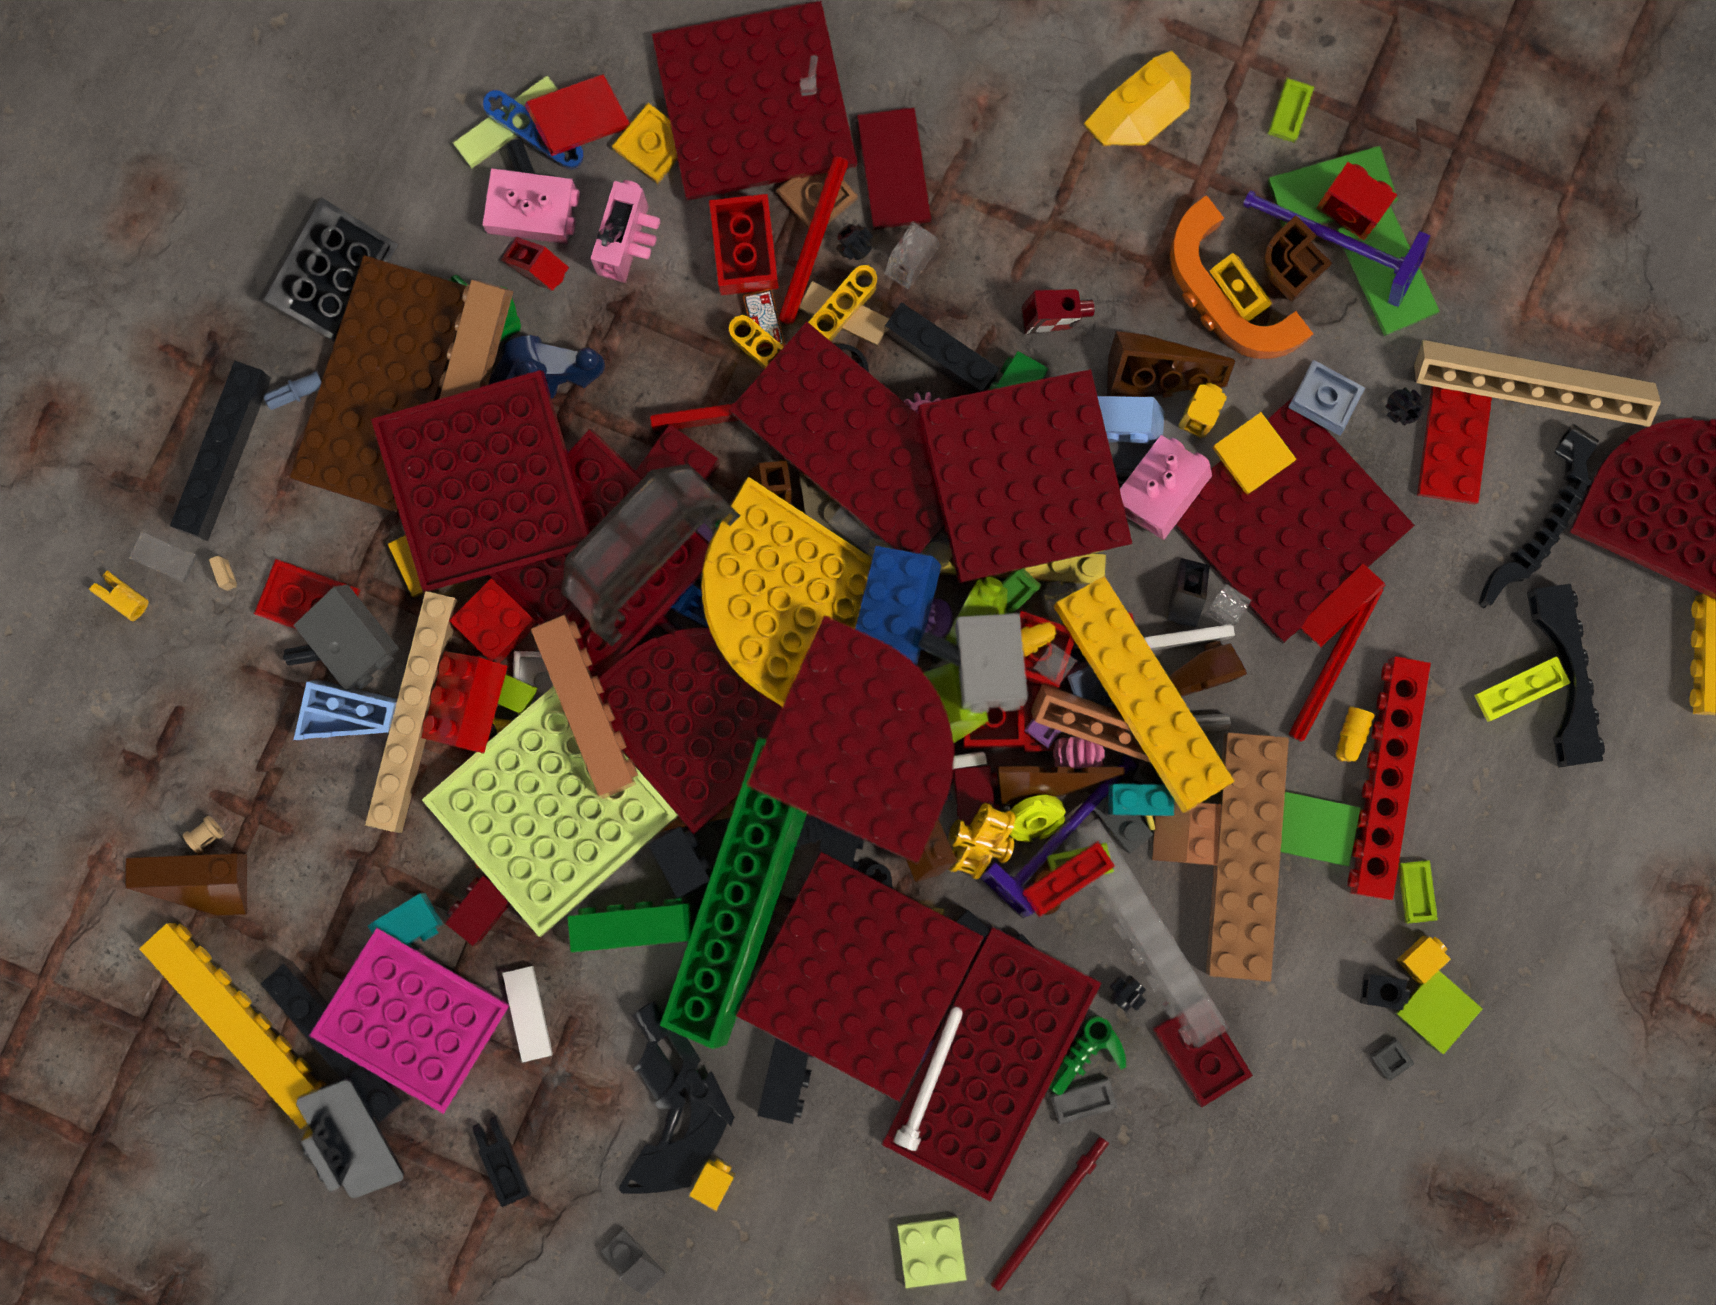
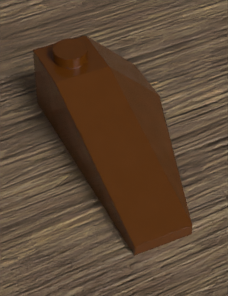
M1116 331L1108 356L1107 396L1152 397L1162 395L1163 398L1173 396L1174 392L1190 390L1194 393L1199 385H1205L1206 383H1212L1220 388L1227 387L1235 360L1234 358L1145 334Z
M1220 640L1205 645V651L1168 676L1181 697L1232 682L1247 675L1246 668L1231 643L1222 645Z
M1040 766L999 767L1002 805L1010 806L1011 811L1015 805L1033 796L1050 795L1058 798L1125 775V769L1123 767H1081V769H1074V767H1051L1050 769L1040 768Z
M247 854L126 858V888L213 915L247 914Z

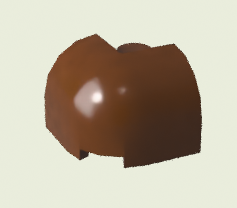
M1297 215L1274 235L1265 248L1263 257L1264 271L1269 280L1291 303L1301 296L1333 264L1312 243L1317 235Z

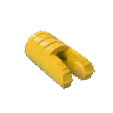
M106 571L102 576L114 588L111 593L97 583H94L89 590L130 621L137 620L147 609L149 601L111 572Z
M1046 622L1042 625L1039 624L1031 628L1027 626L1021 629L1023 656L1035 653L1039 647L1053 641L1054 635H1056V626H1053L1051 622Z
M1356 707L1348 708L1335 757H1337L1339 762H1356L1358 760L1363 745L1366 744L1367 736L1375 717L1373 713Z

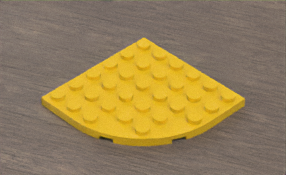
M748 477L739 489L709 543L702 570L701 587L705 616L719 650L732 668L748 684L783 706L824 615L849 627L856 628L873 558Z

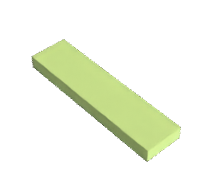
M546 76L514 100L525 107L526 101L557 91L558 89L549 77ZM511 106L509 111L504 107L500 109L506 114L503 118L505 121H507L509 113L515 108L514 106ZM518 114L514 117L513 125L516 128L525 129L529 126L530 119L527 115ZM488 117L453 143L470 167L473 168L513 140L517 135Z

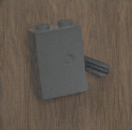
M342 585L333 587L294 624V627L308 645L285 649L283 660L289 666L321 660L345 690L356 687L362 689L373 680L371 675L378 669L383 670L394 661L392 656L399 650V647L350 586Z

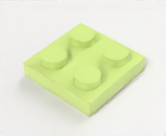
M958 1216L897 1224L906 1288L966 1280Z

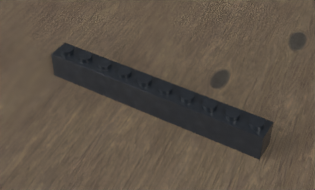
M843 832L833 835L831 839H821L817 859L822 852L858 871L860 862L854 861L856 849L863 850L865 840L851 833L844 834ZM775 1037L757 1116L793 1124L795 1117L801 1118L805 1100L799 1099L802 1087L808 1088L812 1070L806 1069L808 1057H815Z

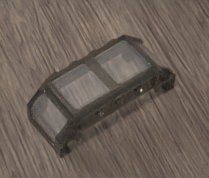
M689 464L651 470L566 556L561 593L587 618L593 631L613 646L623 636L614 626L616 619L621 622L625 619L618 609L703 523L712 530L715 527L712 523L713 520L721 518L731 526L741 515Z

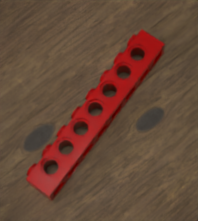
M1395 656L1388 659V663L1383 664L1381 680L1385 681L1383 692H1379L1376 702V709L1380 710L1379 719L1374 722L1371 734L1372 739H1375L1374 750H1370L1367 758V768H1370L1369 780H1365L1363 784L1362 797L1366 799L1364 810H1360L1357 823L1361 830L1359 839L1355 840L1352 855L1356 857L1354 869H1351L1348 875V887H1351L1350 894L1382 900H1393L1431 666L1429 662ZM1398 682H1402L1407 686L1408 693L1405 698L1399 696L1396 692ZM1394 711L1399 712L1403 717V723L1400 727L1395 726L1391 721V715ZM1389 740L1394 741L1398 745V753L1395 757L1391 756L1386 750ZM1385 769L1389 770L1394 777L1393 783L1390 786L1385 785L1381 778ZM1380 799L1385 800L1389 805V811L1385 816L1377 811V803ZM1375 829H1380L1384 834V841L1381 845L1375 844L1372 840V833ZM1372 858L1376 859L1379 863V871L1375 875L1370 874L1367 869V863Z

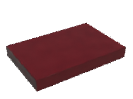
M1205 997L1198 999L1152 1028L1200 1107L1206 1106L1253 1076Z

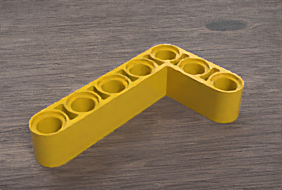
M861 265L855 268L808 323L832 341L842 330V327L876 290L877 274L875 270L868 265ZM861 275H867L871 278L872 283L868 287H860L856 283V279ZM841 297H848L853 301V305L845 310L839 308L836 302ZM736 316L729 324V332L734 344L763 369L784 348L748 316ZM824 318L830 319L834 323V327L827 332L821 331L817 326L819 321ZM739 325H747L750 327L751 332L748 336L741 338L736 336L735 329ZM763 343H768L773 347V352L767 357H762L757 353L758 346Z

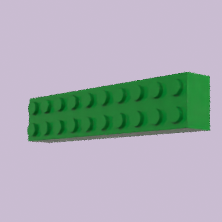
M758 738L660 1024V1026L711 1049L728 1044L737 1018L736 1015L742 1004L807 813L746 786L768 738Z

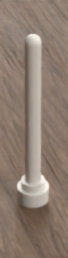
M959 1007L952 1008L907 1125H903L902 1129L898 1130L894 1142L907 1149L916 1151L921 1138H919L920 1131H918V1128L963 1012Z

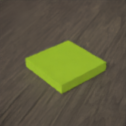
M1438 971L1425 984L1420 983L1409 996V1001L1407 1004H1404L1403 1010H1397L1395 1014L1438 1052L1445 1054L1483 1008L1442 972Z

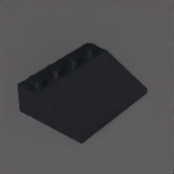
M316 198L308 209L258 301L335 342L364 255L389 263L399 244L324 198Z

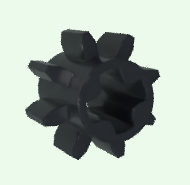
M849 224L838 233L837 239L840 244L836 249L844 258L861 260L872 249V244L869 240L873 238V235L865 226Z
M1406 387L1394 391L1389 396L1385 405L1390 411L1387 416L1395 424L1399 421L1404 426L1414 423L1422 414L1424 405L1420 401L1423 397L1415 390L1410 392Z
M1131 975L1125 980L1118 976L1109 986L1114 991L1109 998L1126 1013L1131 1007L1138 1011L1147 1001L1142 997L1146 989Z

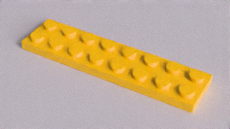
M1105 576L1053 605L1183 813L1235 782Z

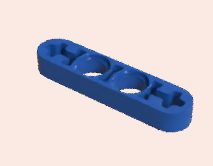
M499 90L490 91L485 95L483 107L490 118L562 167L575 169L582 164L583 150L581 146L574 148L576 149L575 155L578 158L576 161L570 159L569 162L565 161V154L563 152L551 156L547 147L538 142L539 132L523 105ZM501 98L502 106L508 111L511 106L515 107L509 113L507 121L503 119L506 114L502 110L497 108L495 111H491V99L497 101ZM518 114L527 115L530 119L529 126L525 129L516 128L513 125L514 117Z

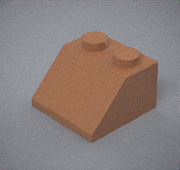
M1174 801V816H1155L1152 860L1217 865L1221 804L1199 803L1183 813L1176 801Z

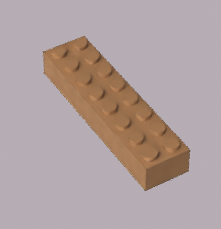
M1224 733L1222 762L1235 782L1219 791L1218 804H1221L1218 860L1217 865H1214L1206 961V974L1209 976L1271 982L1289 738L1239 733Z

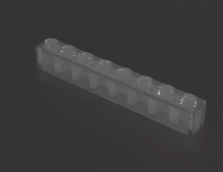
M1099 819L1067 837L1068 845L1065 846L1066 851L1088 847L1097 841L1100 844L1107 842L1111 861L1115 865L1113 868L1114 872L1100 876L1088 884L1090 888L1095 886L1100 894L1097 901L1106 914L1111 912L1117 921L1113 924L1116 932L1122 940L1127 938L1133 948L1129 952L1138 966L1142 964L1145 966L1149 973L1146 976V980L1153 991L1157 992L1160 990L1166 1001L1162 1005L1171 1019L1174 1017L1178 1019L1182 1026L1178 1031L1186 1044L1190 1045L1193 1043L1194 1047L1199 1048L1230 1029Z

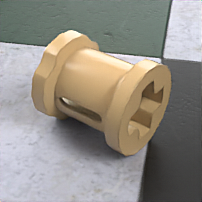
M209 815L203 819L204 822L191 832L186 831L183 833L186 843L198 855H201L204 852V848L216 838L220 839L225 835L221 827Z

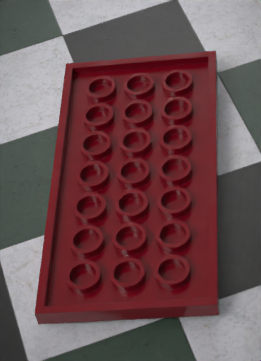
M806 321L734 403L729 412L889 547L921 554L945 526L919 414Z
M992 926L884 1137L882 1145L991 1202L1102 983ZM959 1007L963 1012L918 1128V1131H920L919 1138H921L916 1151L907 1149L894 1142L897 1131L902 1129L903 1125H907L952 1008Z

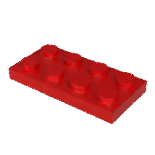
M1431 386L1417 496L1473 505L1479 503L1492 397Z

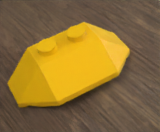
M1173 51L1154 57L1109 94L1086 120L1084 125L1103 146L1146 145L1190 108L1191 71Z

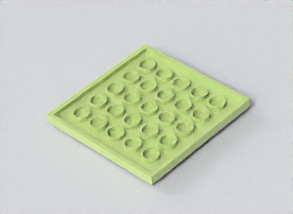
M554 686L487 743L485 753L476 752L422 799L539 937L544 935L678 817L677 813L637 768L638 776L633 777L636 785L604 799L598 796Z

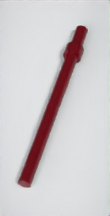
M1099 1136L1087 1154L1081 1155L1076 1162L1078 1165L990 1283L993 1288L999 1292L1087 1173L1090 1175L1096 1168L1097 1164L1095 1162L1110 1144L1108 1141Z

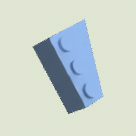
M1098 396L1108 442L1154 445L1160 435L1163 436L1165 411L1154 397Z
M318 679L308 681L305 686L294 740L387 733L391 727L398 699L355 688L345 690L341 685Z

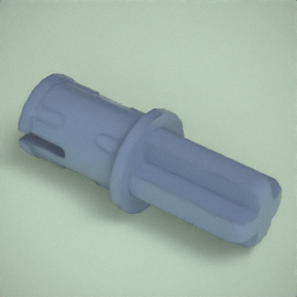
M314 371V373L293 382L290 379L288 380L289 384L265 393L264 400L271 410L294 400L299 402L301 397L319 390L322 381L317 371Z

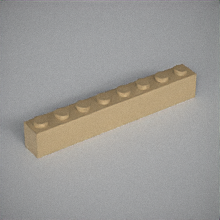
M1422 340L1414 363L1416 383L1649 427L1661 403L1656 383Z
M425 591L365 823L366 826L402 833L426 741V739L421 738L423 722L427 717L431 693L435 688L438 677L439 663L443 658L444 651L449 652L455 628L449 620L459 611L461 602L453 597Z

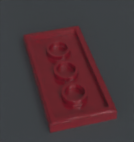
M915 107L857 115L873 230L931 222Z

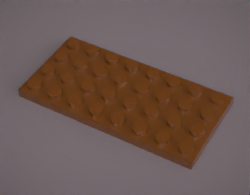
M364 255L290 479L399 513L371 419L439 399L442 391L439 383L443 372H447L450 360L447 359L449 346L456 339L455 322L458 315L462 314L464 309L463 292L466 285Z

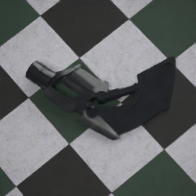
M652 1001L631 1015L648 1041L642 1058L633 1070L639 1072L657 1100L655 1102L657 1108L668 1109L659 1145L646 1144L619 1186V1191L622 1194L658 1193L690 1187L692 1176L711 1156L727 1124L731 1127L735 1118L712 1071L709 1072L705 1079L701 1077L700 1071L697 1069L701 1059L688 1038L660 1026L663 1015L656 1002ZM666 1036L669 1037L684 1061L679 1075H677L658 1045V1042ZM686 1088L691 1103L690 1124L684 1138L671 1142L686 1101L685 1095L680 1091ZM630 1180H633L641 1186L629 1187L628 1184Z

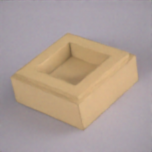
M219 555L210 558L209 562L218 587L227 591L236 588L237 583L229 561Z

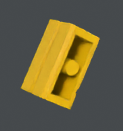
M1235 253L1227 256L1210 270V273L1242 318L1247 321L1252 320L1272 304L1251 272L1246 269V265Z
M1212 383L1199 385L1190 398L1185 409L1186 411L1178 426L1180 429L1199 438H1205L1215 425L1220 414L1219 412L1227 398L1222 393V389Z

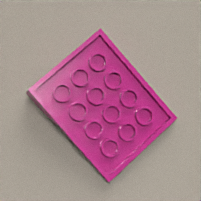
M376 928L310 1036L444 1114L507 1011L509 1003L453 973L381 929Z

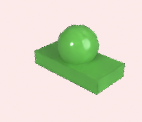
M1025 569L1012 571L1001 581L1002 586L1008 589L1007 614H1013L1041 586Z

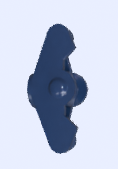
M521 336L508 341L503 346V357L493 371L488 385L543 370L551 398L553 399L558 385L565 382L586 388L603 373L605 361L601 355L589 347L574 351L543 344L538 336Z

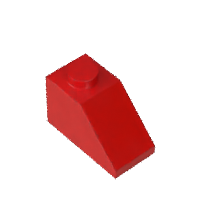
M519 237L515 239L501 259L503 263L538 286L551 291L562 283L564 274L569 269L563 261L546 247Z

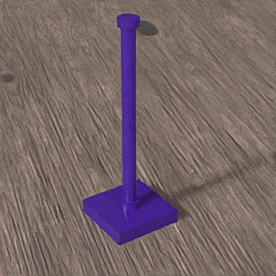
M1252 190L1249 191L1243 203V206L1248 209L1253 207L1287 223L1297 215L1317 236L1394 269L1396 276L1392 282L1388 303L1399 307L1422 264L1430 239V235L1419 231L1406 257L1399 259L1260 198Z
M1123 755L1120 759L1121 763L1117 766L1125 769V775L1137 768L1136 763L1127 755ZM1125 775L1101 783L1015 877L1009 876L997 863H994L984 871L980 878L1022 919L1032 915L1035 911L1022 893L1024 890L1023 885L1047 860V856L1052 855L1108 795V785L1118 784Z

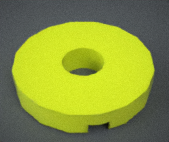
M1037 795L1021 801L1011 809V812L1015 814V824L1010 836L1017 841L1033 842L1032 838L1039 837L1041 840L1056 833L1065 821V809L1062 802L1057 797L1050 795Z

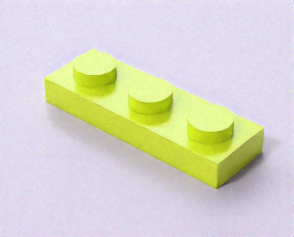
M1556 656L1474 696L1487 722L1570 684V681Z

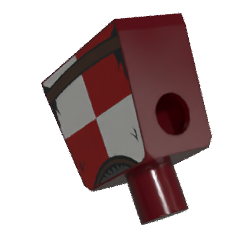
M1077 289L1035 290L1021 306L1025 334L1072 329L1082 318L1094 316V302L1092 299L1080 300Z

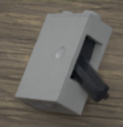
M1019 614L957 617L955 624L957 645L930 632H925L919 642L920 649L959 667L962 709L970 708L972 713L987 712L990 707H1001L1003 711H1013L1020 709V706L1025 704L1027 689Z

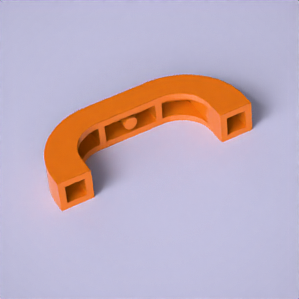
M1207 195L1191 206L1182 217L1170 247L1172 272L1177 284L1184 292L1182 294L1184 300L1191 308L1195 307L1201 314V322L1207 330H1213L1226 346L1239 354L1257 359H1272L1295 351L1314 334L1297 311L1272 326L1251 324L1242 318L1202 265L1199 257L1200 242L1219 228L1224 220L1223 215Z

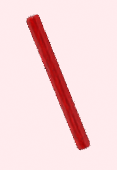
M835 156L831 162L778 317L779 321L784 324L792 325L795 321L848 166V161L844 158Z
M1383 589L1347 622L1289 732V736L1302 742L1307 737L1374 610Z

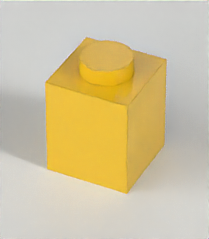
M1421 936L1396 961L1417 983L1425 984L1451 959L1445 953L1448 949L1435 936L1433 938Z
M718 1158L714 1162L709 1159L689 1196L716 1211L735 1176V1173L730 1171L732 1166Z

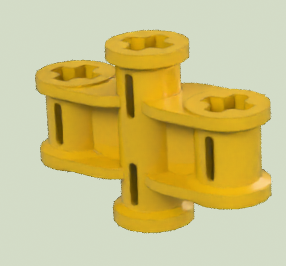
M984 803L972 820L970 827L966 826L963 821L956 820L950 828L948 842L950 846L954 847L952 851L957 862L948 870L952 872L959 870L968 873L971 878L977 880L984 873L992 856L996 857L999 862L1006 863L1014 849V839L1009 837L1015 824L1014 812H1002L993 809L990 804Z

